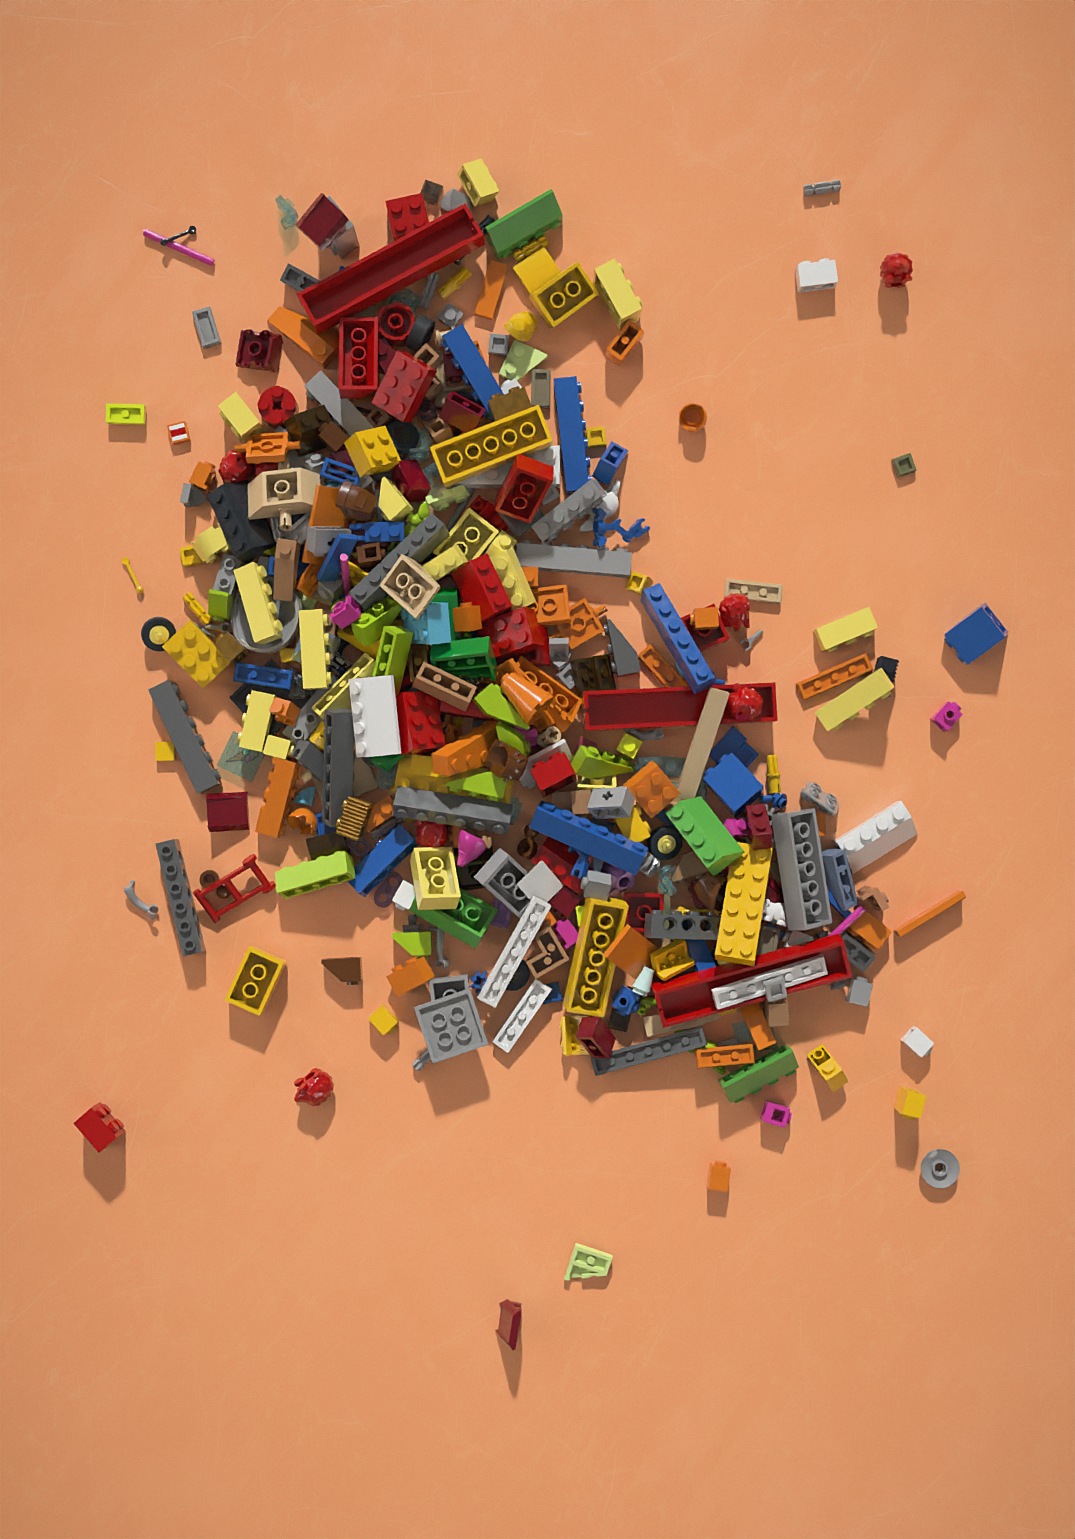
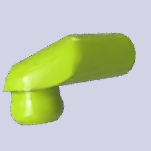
M644 996L640 1000L641 1006L637 1013L644 1015L651 1006L657 1007L655 997Z

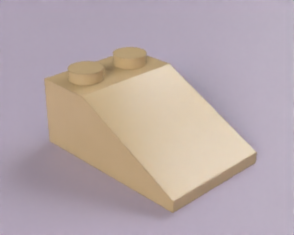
M401 554L379 585L416 619L420 617L441 588L427 570L415 560Z

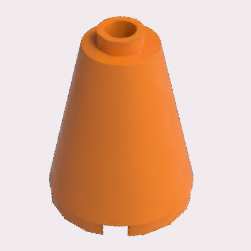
M506 673L500 680L502 683L500 685L501 689L523 721L529 726L541 717L540 714L546 711L554 700V696L515 673Z

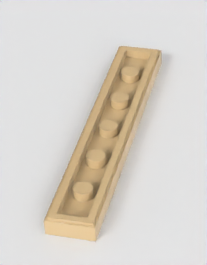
M712 687L709 689L677 785V789L681 793L678 798L686 800L696 796L730 694L727 691Z

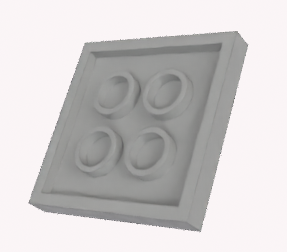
M470 988L414 1007L432 1064L489 1045Z

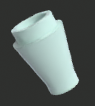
M644 966L632 985L634 986L632 991L647 997V994L651 991L655 970Z

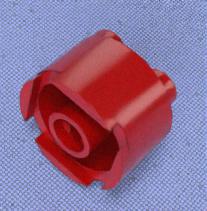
M399 302L385 305L377 315L380 337H385L391 346H406L408 335L415 323L412 311L408 306Z
M277 385L265 390L257 403L261 417L268 426L277 429L279 425L286 429L284 421L299 413L298 403L293 394L288 389ZM279 406L282 407V409L278 410L276 409V407Z

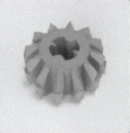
M647 852L639 871L651 877L658 870L660 861Z

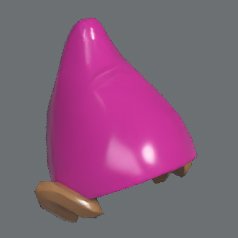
M464 827L459 834L457 865L464 866L477 859L486 848L489 849L491 847V837L487 838L484 835L481 837L473 832V828Z

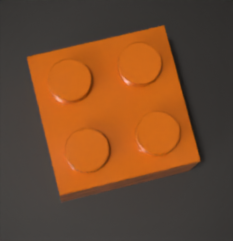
M652 760L622 785L623 787H628L635 797L637 804L651 819L681 794L660 767Z

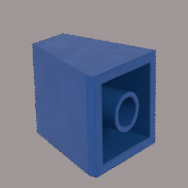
M984 602L944 634L946 637L944 640L950 648L954 647L958 652L956 653L958 659L962 663L966 662L968 665L1007 636L1008 631Z
M730 753L729 755L725 754L722 756L715 768L710 767L704 773L703 781L736 818L746 809V806L751 805L764 793V786L733 753Z

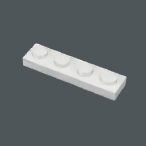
M538 978L535 979L492 1042L509 1053L552 988Z

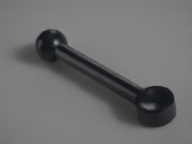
M190 226L189 230L167 239L163 238L160 240V244L166 246L168 242L182 236L195 234L196 227Z

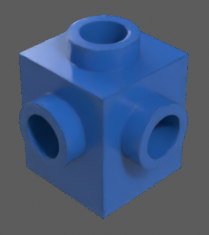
M622 985L620 990H617L612 997L613 1003L611 1006L615 1007V1011L623 1016H626V1014L633 1015L641 1006L640 1000L642 995L633 992V988L628 985Z

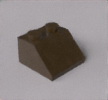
M325 405L294 414L284 421L291 441H300L301 449H295L298 457L326 448L317 437L320 433L318 429L324 422L327 424L331 422Z
M492 845L489 849L486 848L477 859L464 866L457 865L459 849L454 848L459 888L464 891L485 888L474 876L494 855Z

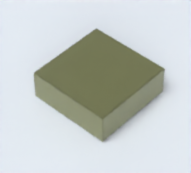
M911 453L891 460L897 478L917 471Z

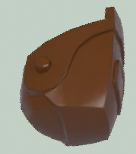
M344 481L339 490L335 505L341 509L348 520L354 521V524L359 522L365 524V522H369L375 513L377 498L365 489Z
M495 739L488 752L485 766L489 767L495 776L503 778V782L507 783L508 780L515 781L521 778L526 769L528 758L510 744Z
M708 872L697 881L694 890L700 901L714 915L719 916L723 910V900L728 879L722 873H717L713 876L711 872Z

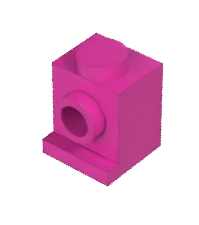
M348 594L344 602L340 601L333 607V613L329 615L330 619L334 624H338L343 629L360 618L361 606Z
M945 702L930 720L943 732L949 731L954 723L963 715L960 712L961 707L955 702ZM948 711L952 714L951 718H948L946 715Z
M729 818L724 821L723 825L735 840L748 835L747 825L743 819Z
M561 918L553 925L557 930L555 935L560 942L565 940L566 944H564V947L566 949L577 941L578 932L568 919L563 920Z
M765 1100L760 1119L785 1128L786 1123L789 1124L792 1117L790 1108ZM775 1110L780 1112L777 1117L773 1116Z

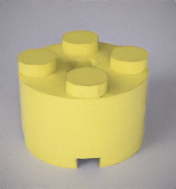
M219 523V527L216 529L212 526L195 537L197 542H190L203 563L211 564L220 558L218 556L220 553L231 551Z

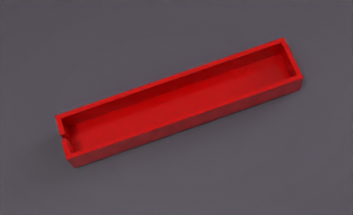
M466 203L297 293V297L317 334H320L339 324V317H352L484 246V234L477 222L474 221V217Z
M776 682L740 684L742 688H755L763 698L762 713L750 721L736 720L732 718L730 710L725 706L719 725L771 723L778 721ZM733 684L712 685V688L729 693L734 692L732 690ZM690 686L583 691L581 693L582 710H586V713L582 714L583 731L697 726L709 689L697 694L693 693Z
M838 933L757 955L754 966L731 962L653 983L651 986L662 1026L665 1028L767 1000L766 994L717 1010L711 989L820 954L824 957L828 974L787 987V994L850 978L852 973L844 940Z

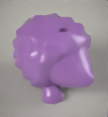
M609 863L602 865L601 873L611 874V888L609 892L611 898H616L619 893L626 891L627 888H633L635 884L634 874Z

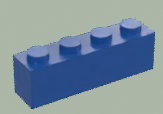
M401 824L393 827L389 831V835L378 841L375 848L370 853H366L362 857L361 862L354 866L356 879L349 880V884L360 895L366 897L419 845L417 840Z

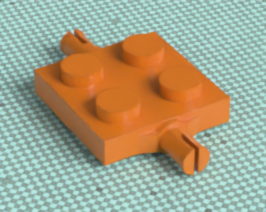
M288 432L250 434L246 444L234 445L235 453L246 452L247 463L255 464L286 461V455L290 449H301L300 441L289 442Z
M583 598L570 606L571 622L556 624L558 632L548 637L569 638L570 649H575L604 632L599 616L608 611L606 605L603 604L599 608L594 609L589 605L586 598Z

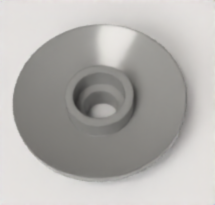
M932 1150L922 1159V1177L929 1185L935 1188L949 1187L959 1176V1162L948 1150ZM937 1164H941L940 1170L935 1169Z

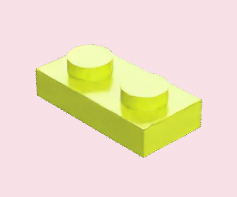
M106 403V423L145 425L146 406L144 404Z

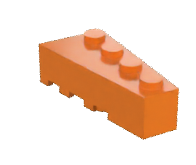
M520 656L515 663L525 679L554 696V700L547 711L555 722L552 726L557 727L562 734L573 723L582 699L527 659Z
M486 720L480 727L471 729V732L467 735L458 737L454 743H449L432 753L433 773L451 776L485 766V761L495 739L499 740L496 730L498 721Z
M273 756L272 763L275 764V768L269 772L268 783L270 788L267 787L264 792L263 802H265V806L260 808L255 832L280 838L286 830L285 818L291 813L292 806L289 804L291 798H295L297 792L295 784L296 780L301 778L302 769L300 768L301 764Z

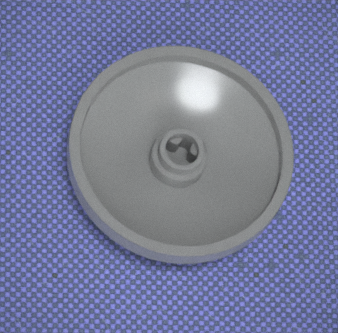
M269 576L266 579L272 589L271 596L277 607L278 620L283 627V637L264 645L254 643L240 591L233 601L230 613L231 627L236 639L247 649L263 654L282 650L293 641L300 629L299 610H302L301 600L296 591L294 592L293 602L273 599L274 577Z

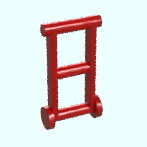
M255 854L245 858L242 861L243 865L202 891L196 889L193 892L214 923L221 920L220 916L262 891L263 894H266L276 887L275 882H269L256 864L255 860L257 857ZM250 868L261 885L242 896L231 879ZM224 884L235 901L216 912L205 898V895Z

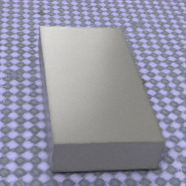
M211 307L192 311L203 349L222 344Z

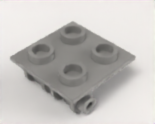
M807 781L806 787L799 793L802 795L801 798L809 803L813 799L811 805L817 802L816 808L821 805L820 811L826 813V815L829 814L831 816L834 814L836 816L839 807L838 799L834 795L826 794L822 791L821 786L817 783Z

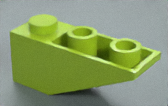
M390 595L363 612L360 618L351 623L355 640L367 647L376 642L382 636L383 627L390 626L403 607Z
M491 683L471 699L483 714L522 730L530 728L515 711L509 699L506 700L502 694L504 692L497 684L493 685Z
M581 745L571 761L576 775L591 779L633 772L635 770L627 756L615 755L609 751H600L592 746L586 747Z
M489 771L447 782L446 786L449 787V791L460 793L461 790L468 791V795L479 797L480 794L487 795L488 800L498 802L499 798L503 799L506 783L503 782V778L497 777Z

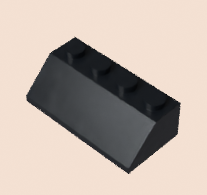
M243 480L221 485L209 493L207 497L235 559L248 564L265 551L274 547L277 542L266 518L249 520V481Z

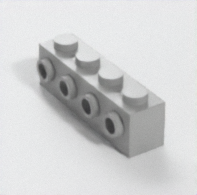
M591 479L531 527L542 542H552L559 536V532L563 529L566 531L574 525L573 522L577 518L581 519L586 516L590 508L599 506L607 494L597 480Z
M332 673V684H329V689L339 680ZM318 689L301 709L294 727L288 725L282 733L296 745L298 740L311 742L309 737L316 730L320 722L324 721L311 707L329 689Z

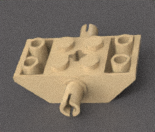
M286 457V461L278 462V470L262 472L248 483L249 520L280 516V529L286 531V526H288V531L291 530V515L311 513L316 484L325 486L324 478L320 477L318 473L303 468L290 469V459Z

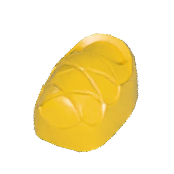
M519 312L507 321L504 328L517 340L528 341L537 329L538 320L531 312Z

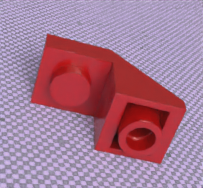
M478 495L468 508L472 509L497 529L499 533L501 530L506 532L509 527L498 512L495 511V506L492 502Z

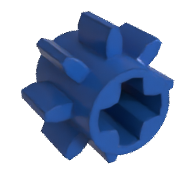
M476 971L477 975L470 977L473 980L470 988H477L475 993L478 995L488 979L489 973L487 971L483 975ZM481 979L485 980L482 987L479 985L481 984Z

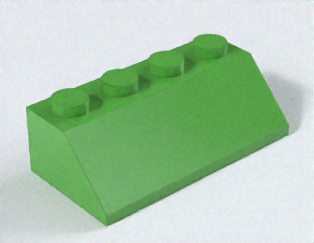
M553 190L546 191L485 227L486 241L497 259L510 256L513 250L518 247L521 249L530 240L537 239L549 229L554 230L561 225L563 214Z
M701 796L681 800L665 812L713 876L745 853Z
M459 888L461 898L456 909L418 910L416 896L414 897L410 912L475 949L498 912V909Z
M785 1044L754 1060L755 1063L746 1064L718 1079L729 1102L734 1101V1103H738L745 1099L744 1096L750 1092L755 1094L762 1090V1086L766 1084L773 1085L778 1082L779 1077L783 1075L787 1077L796 1072L795 1069L799 1065L792 1049Z

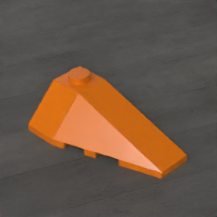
M280 306L267 320L324 370L339 354V332L335 328L331 327L317 334L308 317Z

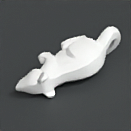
M617 479L605 491L607 496L603 498L604 501L595 507L597 509L602 508L607 515L604 519L612 516L618 509L617 493L620 488V481ZM592 508L588 510L589 513L587 515L590 514V517L581 524L580 532L593 530L595 514Z
M765 899L762 920L788 927L785 904L772 903L769 899Z

